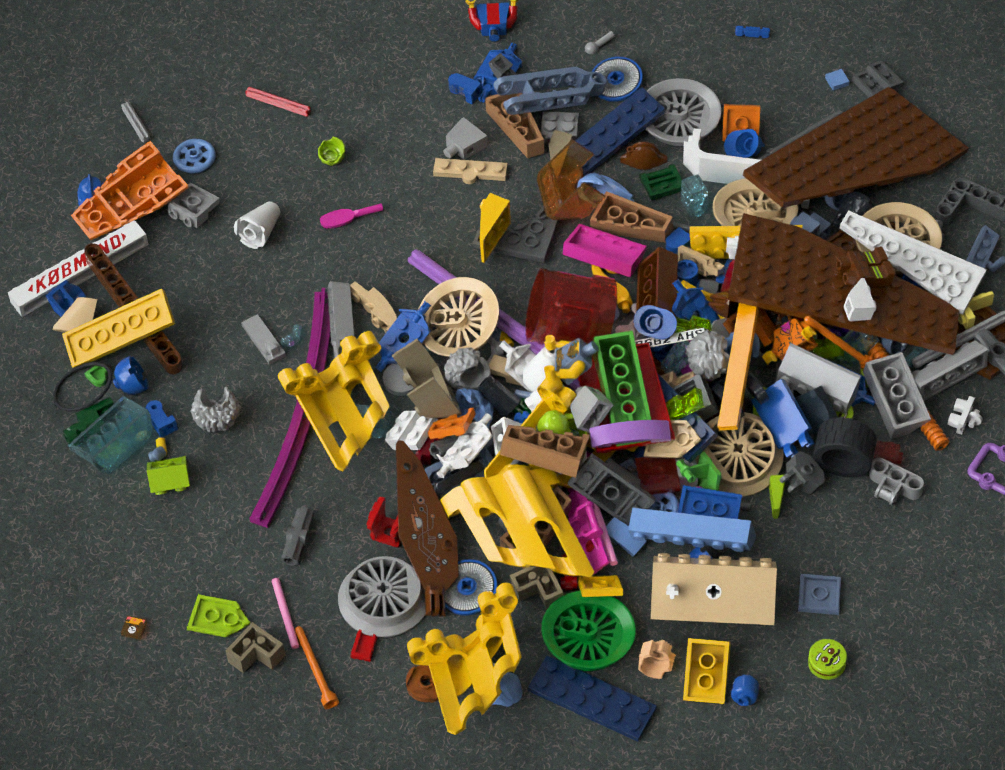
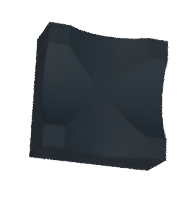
M822 385L795 398L812 427L808 431L809 435L817 432L824 421L838 418Z

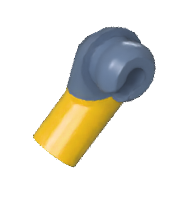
M496 327L492 337L496 341L503 342L505 340V342L513 347L514 342L511 338Z
M164 438L156 439L157 448L148 454L150 461H160L166 457L167 447Z

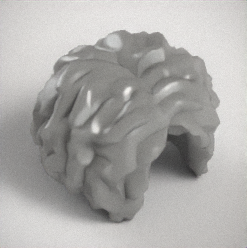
M708 329L700 334L697 333V336L693 337V340L690 341L686 349L690 369L696 375L701 374L708 380H715L720 378L721 374H727L730 358L724 352L727 347V339L722 335H718L715 331L710 332Z
M472 347L458 348L453 354L450 353V359L447 360L444 366L445 379L448 384L457 391L462 388L480 391L478 386L491 374L490 367L486 360L480 357V352L478 350L475 351Z
M228 387L224 388L223 397L218 402L214 399H209L205 390L201 388L194 397L190 412L192 413L193 420L200 428L207 430L209 433H215L220 430L226 431L234 425L235 419L240 414L241 406L237 397L228 390Z

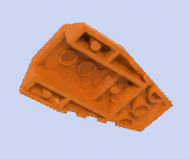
M149 141L117 165L116 171L106 177L104 184L94 190L95 194L93 197L87 198L71 216L88 238L93 240L160 209L188 189L189 186L179 174L177 175L163 159L159 150Z

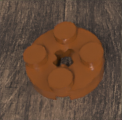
M415 665L406 676L408 694L420 702H436L438 696L429 666L419 665L416 667ZM430 679V685H423L422 681Z

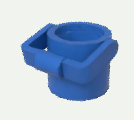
M691 260L678 261L677 279L680 282L685 280L699 288L700 280L698 279L697 264Z

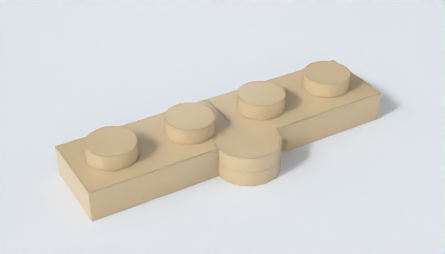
M435 158L433 176L462 178L466 184L474 183L477 177L485 180L506 181L507 163Z

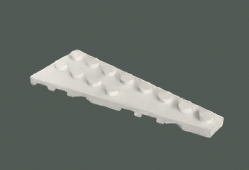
M851 211L847 212L840 224L841 230L871 251H874L875 247L882 246L892 266L933 295L950 303L959 310L960 314H964L986 274L987 269Z

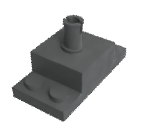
M593 453L581 465L576 478L571 477L568 481L570 487L627 526L630 523L632 508L649 509L656 500L653 495L640 487L641 480L612 459L608 458L604 462Z

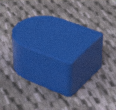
M678 227L666 238V250L677 255L678 247L681 245L685 247L691 246L690 234L681 227Z

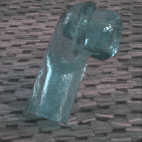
M294 325L292 333L281 339V345L283 347H291L300 343L302 326Z

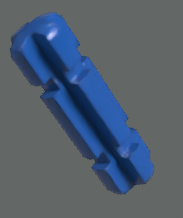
M736 26L735 35L769 38L770 28L763 27V29H760V27L746 26V28H743V26Z

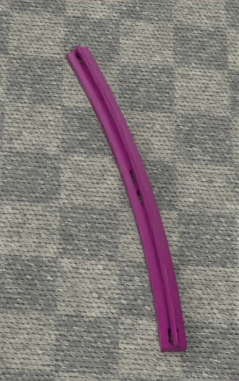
M322 288L321 292H315L312 329L306 363L311 364L312 368L316 369L318 373L325 370L331 336L328 294L325 288ZM298 399L275 466L249 518L250 522L266 528L269 527L288 488L311 427L308 417L303 418L305 412ZM264 512H266L267 514H266V516H265V518H264V520H263V519H262V516H263Z

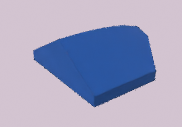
M67 280L45 295L53 310L60 317L63 316L78 297L86 298L80 287L69 283Z

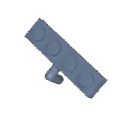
M986 225L983 226L966 261L982 268L986 267L992 272L998 270L1005 264V257H1000L994 263L989 261V258L1000 235Z

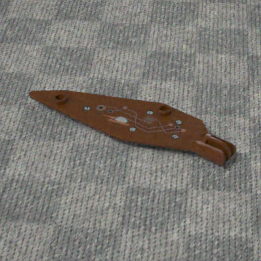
M399 440L396 443L398 535L425 592V616H430V614L438 616L440 614V617H444L446 615L445 592L459 576L457 537L422 463L407 444Z

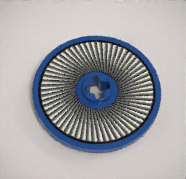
M626 57L605 59L592 70V72L601 73L607 79L603 93L598 96L606 101L614 102L628 99L642 85L643 75L641 68L635 61Z
M471 559L458 561L459 576L445 592V608L458 615L479 613L481 610L477 600L478 596L485 591L496 593V576L492 569L481 561ZM464 585L471 586V589H464Z

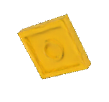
M617 575L591 576V578L578 577V586L582 597L623 596V588Z

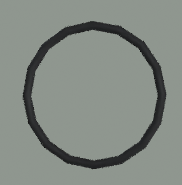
M100 362L84 363L73 368L57 383L53 393L54 404L60 410L68 412L80 411L92 406L109 390L113 380L112 370L106 364ZM88 366H100L108 371L109 379L106 387L91 402L80 407L68 408L61 406L57 401L59 387L75 371Z

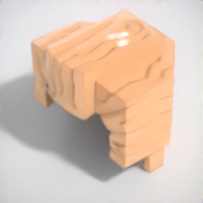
M665 640L644 642L639 656V671L647 677L662 679V675L672 671L676 655L671 652L672 646L665 642Z

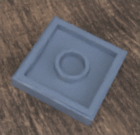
M800 574L798 612L839 615L841 577Z

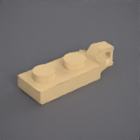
M683 245L678 247V261L691 260L695 262L698 266L699 274L704 276L715 275L718 277L724 273L725 266L715 262L713 258Z

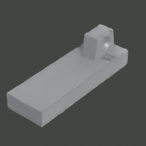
M258 314L241 322L242 327L269 365L286 357L285 351Z

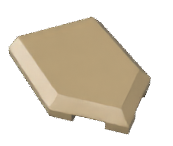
M670 420L675 440L647 445L644 457L681 458L699 443L701 439L687 420Z

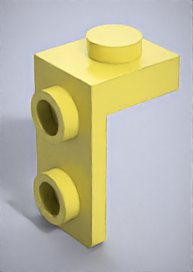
M993 291L972 297L964 314L959 313L958 321L960 324H963L966 330L974 326L975 315L972 311L992 305Z

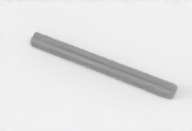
M1005 311L958 334L956 347L973 339L980 330L984 328L990 330L1004 323ZM928 350L913 358L911 362L915 368H918L945 353Z

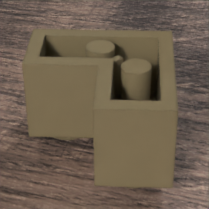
M530 566L510 575L511 584L519 601L538 593L547 610L554 601L564 596L551 569Z
M253 622L226 650L228 663L242 673L256 659L273 670L286 656L283 643Z

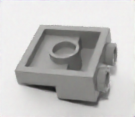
M543 112L541 135L544 143L549 145L554 130L572 134L569 145L577 139L579 113Z
M190 182L188 189L168 202V213L171 218L182 220L187 227L193 226L198 228L208 219V213L219 204V197Z

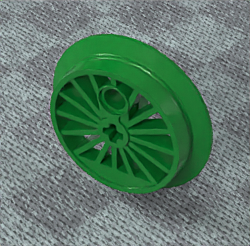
M575 591L558 598L549 606L542 620L541 631L548 650L561 662L577 670L596 671L616 663L629 652L635 639L636 628L628 608L615 597H582L581 591ZM585 611H592L590 620H587ZM581 612L582 619L578 618L575 613ZM596 612L601 613L602 616L594 623ZM608 617L612 619L611 621L603 624ZM587 647L589 650L590 660H584ZM581 648H582V651H581V654H580V658H579V659L574 658L575 655H576V654L581 650ZM594 650L601 659H595Z

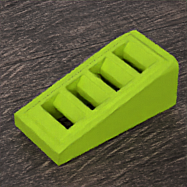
M771 475L769 479V493L774 519H778L785 488V482L781 483L780 478L784 475Z

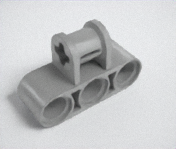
M883 458L873 460L869 476L872 481L879 484L874 495L875 498L880 497L893 506L900 495L911 500L921 497L924 481L920 476Z

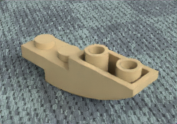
M357 282L350 285L352 300L356 303H361L365 310L371 313L373 325L376 328L383 329L386 333L397 319L389 302L374 287L367 291Z

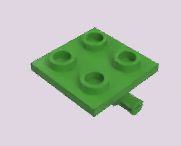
M704 451L699 454L697 465H686L683 459L676 462L680 469V474L686 477L689 483L691 481L693 483L698 478L699 487L719 491L722 479L721 472L715 467L712 459Z

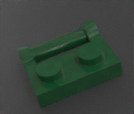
M674 164L662 170L648 174H639L640 181L644 185L650 200L685 191V185Z

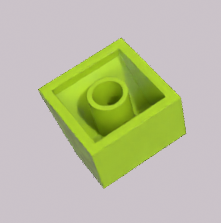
M186 456L147 462V475L151 493L161 495L167 493V490L183 491L187 489L186 487L190 486Z

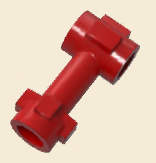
M564 575V577H560L561 589L566 591L577 588V576Z

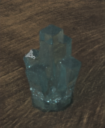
M689 341L675 343L662 361L661 369L666 374L674 371L676 376H678L680 371L689 365L688 356L686 355Z

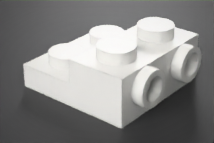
M403 411L396 418L394 427L387 432L385 441L393 450H396V443L399 440L404 441L411 450H420L429 437L427 432L433 422L438 421V419L420 417L416 411Z

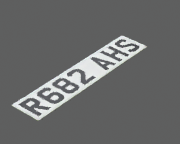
M700 328L678 332L664 340L652 337L635 340V344L649 343L650 347L693 340L697 333L700 334L705 330Z

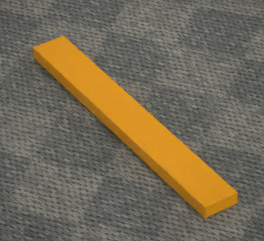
M739 303L717 426L719 431L739 429L759 307Z

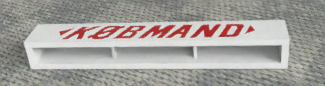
M135 220L125 224L122 228L108 234L101 240L94 242L101 247L113 265L149 245L146 233ZM83 249L71 257L62 260L57 265L46 269L36 277L30 278L20 286L13 288L8 292L9 299L14 308L23 317L48 303L49 301L45 295L63 281L67 280L69 283L77 286L95 276V274L86 263Z

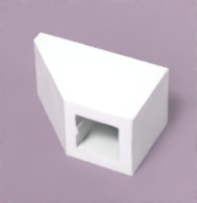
M861 278L853 287L843 306L849 321L871 320L873 313L876 311V302L872 299L871 290L867 286L865 278Z

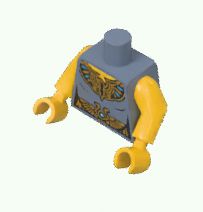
M547 335L544 342L546 349L551 351L556 347L558 348L555 350V367L552 365L544 367L547 380L552 381L559 377L567 385L572 383L591 368L592 355L599 351L597 344L594 341L586 344L579 338L571 342L564 340L556 342L553 335Z

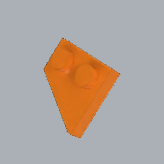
M469 408L467 414L461 417H457V414L433 422L427 432L429 438L443 439L447 436H461L465 434L476 415L474 408Z

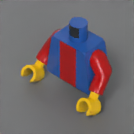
M465 0L469 5L468 12L471 24L477 30H481L482 36H489L491 41H498L499 35H506L507 29H510L517 20L518 6H516V3L519 0H510L511 5H509V2L476 4V7L474 6L476 0L472 2Z

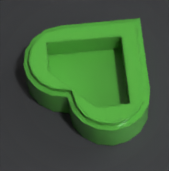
M94 366L84 373L85 377L96 387H102L107 382L106 376L108 371L104 367Z

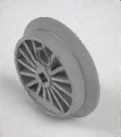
M683 78L661 81L647 90L665 108L666 113L648 126L646 130L665 144L684 146V141L688 142L689 139L686 130L693 136L694 128L701 129L702 140L716 128L720 121L721 104L718 97L709 87L698 81ZM677 97H682L681 103H678ZM686 98H690L691 100L685 105ZM679 127L681 129L682 136H677Z
M381 556L362 562L345 577L339 589L338 605L345 621L355 630L359 631L360 629L363 634L368 636L376 634L377 637H392L411 630L424 618L425 592L411 564L398 558ZM380 567L381 580L374 568ZM384 567H390L385 579ZM396 568H397V569H400V570L394 575V572H395ZM369 571L373 579L364 572ZM394 603L401 607L403 611L399 613ZM387 605H389L394 615L387 616ZM380 606H383V617L377 616ZM371 607H374L371 615L366 614Z

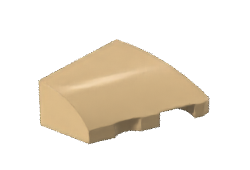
M78 297L53 326V330L65 333L92 321L97 299Z

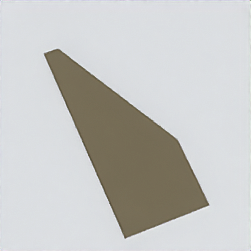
M557 130L553 131L549 142L553 179L556 180L558 179L572 138V134Z

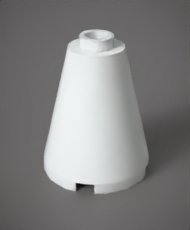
M266 202L237 219L234 224V232L236 235L239 234L241 237L240 241L244 245L258 249L266 244L280 215L278 205L273 202Z
M543 347L525 366L523 370V383L532 392L536 391L546 378L544 367L548 365L555 367V350L558 349L557 347L551 351Z

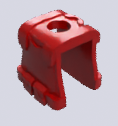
M379 497L368 516L367 528L371 531L370 537L375 541L398 547L401 542L398 535V515L396 520L386 517V498ZM387 528H392L390 536L384 533Z

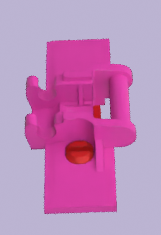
M574 490L567 495L571 499L572 506L568 513V521L594 570V575L610 563L601 536L603 529L599 527L594 512V503Z

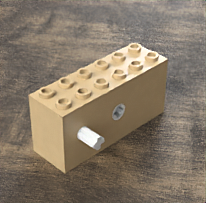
M658 553V556L653 558L651 619L774 625L776 562H772L771 558H760V561H752L750 557H739V560H731L730 556H719V559H711L709 555H699L698 558H690L689 554H678V557H670L668 553ZM712 586H716L715 591L711 590Z

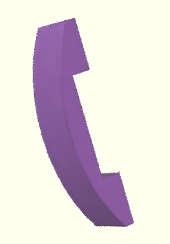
M666 420L626 421L589 428L591 448L611 447L612 444L651 441V443L671 441L669 421Z

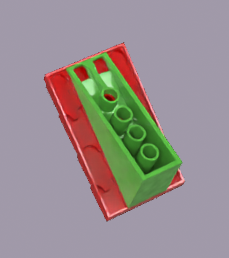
M633 330L594 337L593 341L597 344L599 351L592 355L591 368L577 379L580 387L589 386L601 391L613 404V407L599 426L637 420L669 421L671 441L675 440L649 343L636 345ZM651 441L612 444L611 447H601L595 449L597 453H607L615 450H624L632 447L647 446L656 443H666L669 441L651 443Z

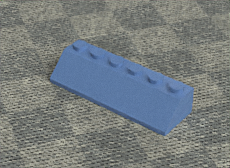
M632 508L628 528L631 537L638 541L650 539L657 543L668 541L676 545H684L686 543L692 544L695 547L712 546V548L718 550L731 548L737 552L750 551L756 539L755 530L752 522L749 520Z

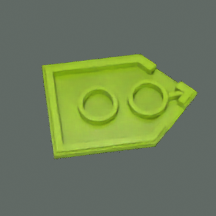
M198 594L187 630L228 637L251 623L237 601Z

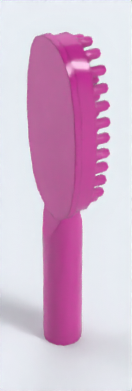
M377 204L355 211L351 209L335 210L323 215L320 218V223L326 229H334L335 227L351 223L356 217L383 211L382 204Z

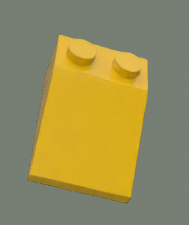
M489 193L480 205L481 262L483 263L486 262L511 224L510 201L492 193Z
M688 638L683 700L725 704L730 642Z

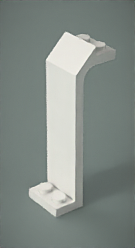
M694 128L693 136L689 135L688 142L684 141L683 164L698 180L729 184L736 180L745 179L743 171L760 161L758 159L703 152L700 150L701 129ZM810 199L804 200L801 208L808 209Z

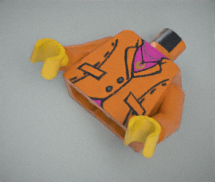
M791 316L782 317V326L774 331L772 349L763 354V360L767 365L771 361L776 362L777 358L783 361L790 343L811 351L818 346L813 338L817 334L816 330L797 318L792 319Z

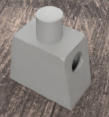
M463 117L446 135L447 148L443 152L449 159L457 154L465 160L488 147L487 135Z
M581 386L575 390L577 396L570 404V409L577 429L590 433L589 428L599 426L613 407V404L601 391L589 386Z

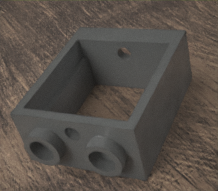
M697 374L673 388L682 399L697 391L701 392L704 406L695 410V412L703 420L719 413L708 381L701 374Z

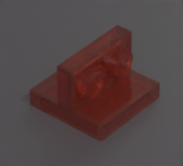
M635 458L637 477L641 480L640 487L651 495L680 491L675 458Z

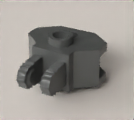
M801 451L796 453L786 463L787 473L780 478L781 483L789 481L791 484L787 489L789 493L794 490L796 492L800 490L809 495L814 493L817 487L825 482L824 472L812 456Z

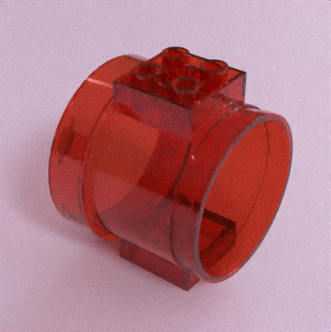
M541 268L537 273L529 298L525 324L526 340L545 345V337L553 335L556 342H560V340L571 342L579 338L588 344L596 336L611 334L617 304L616 280L599 275H593L590 278Z

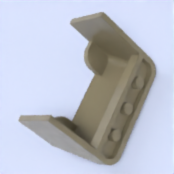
M418 339L392 354V357L405 374L402 376L408 386L412 385L414 388L407 395L415 404L414 408L420 417L447 418L454 414H457V417L462 414L452 387L445 379L444 372Z

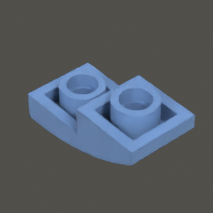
M615 517L606 526L611 542L615 545L619 544L632 557L646 543V540L638 541L633 539L628 531L629 526Z

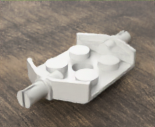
M504 340L499 347L507 353L505 371L527 391L532 392L523 383V370L536 356L529 349L531 344L512 348Z
M486 413L480 421L472 422L466 433L458 437V440L447 450L444 457L437 454V457L443 464L437 472L440 478H444L448 471L468 467L493 435L486 426L492 420L490 414Z

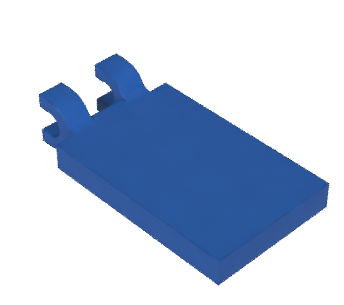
M784 379L778 380L765 390L769 400L762 405L755 398L751 400L763 423L771 432L779 450L783 449L787 458L793 457L798 453L793 444L797 440H799L802 447L807 446L809 448L815 444L808 433L812 427Z

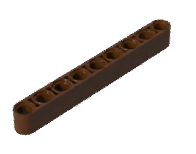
M95 243L88 244L84 249L86 263L120 308L138 300L136 294L101 247ZM162 330L154 333L156 335L154 337L148 336L143 338V341L167 373L177 374L182 370L181 356Z

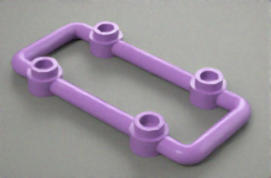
M986 443L968 467V475L978 481L982 489H994L1005 495V486L995 482V477L991 473L981 475L976 472L990 450L997 453L998 458L1005 462V445L1000 447L994 443Z

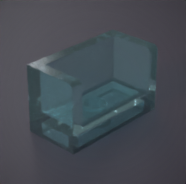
M850 330L842 338V340L863 355L880 341L877 336ZM836 344L831 348L841 363L854 366L858 362L857 359Z

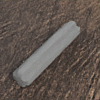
M130 102L123 103L121 105L122 110L143 143L150 141V134Z

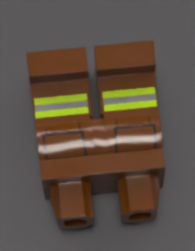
M882 246L875 247L874 251H848L846 257L838 258L836 262L838 271L846 270L842 276L844 284L853 285V287L861 278H865L867 286L870 288L887 287L891 285L896 274Z

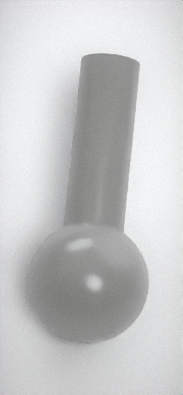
M610 31L596 42H588L585 45V52L591 55L596 54L599 48L614 38L615 35Z

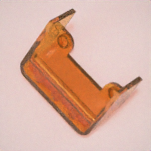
M573 139L540 170L537 176L545 214L552 220L585 218L606 198L604 194L585 182L575 190L574 185L583 177L582 166L594 154Z

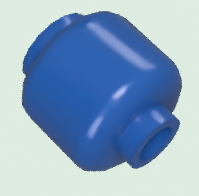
M750 675L737 677L733 682L731 698L741 706L754 704L760 689L758 681Z

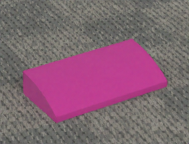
M579 224L564 242L563 255L631 277L642 260L647 246Z

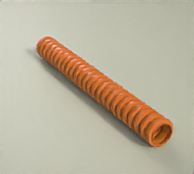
M865 333L859 335L858 341L867 351L868 355L875 359L889 356L876 336ZM930 415L931 420L922 425L920 429L936 451L942 450L948 445L949 439L946 438L943 430L936 424L937 422L933 419V416Z

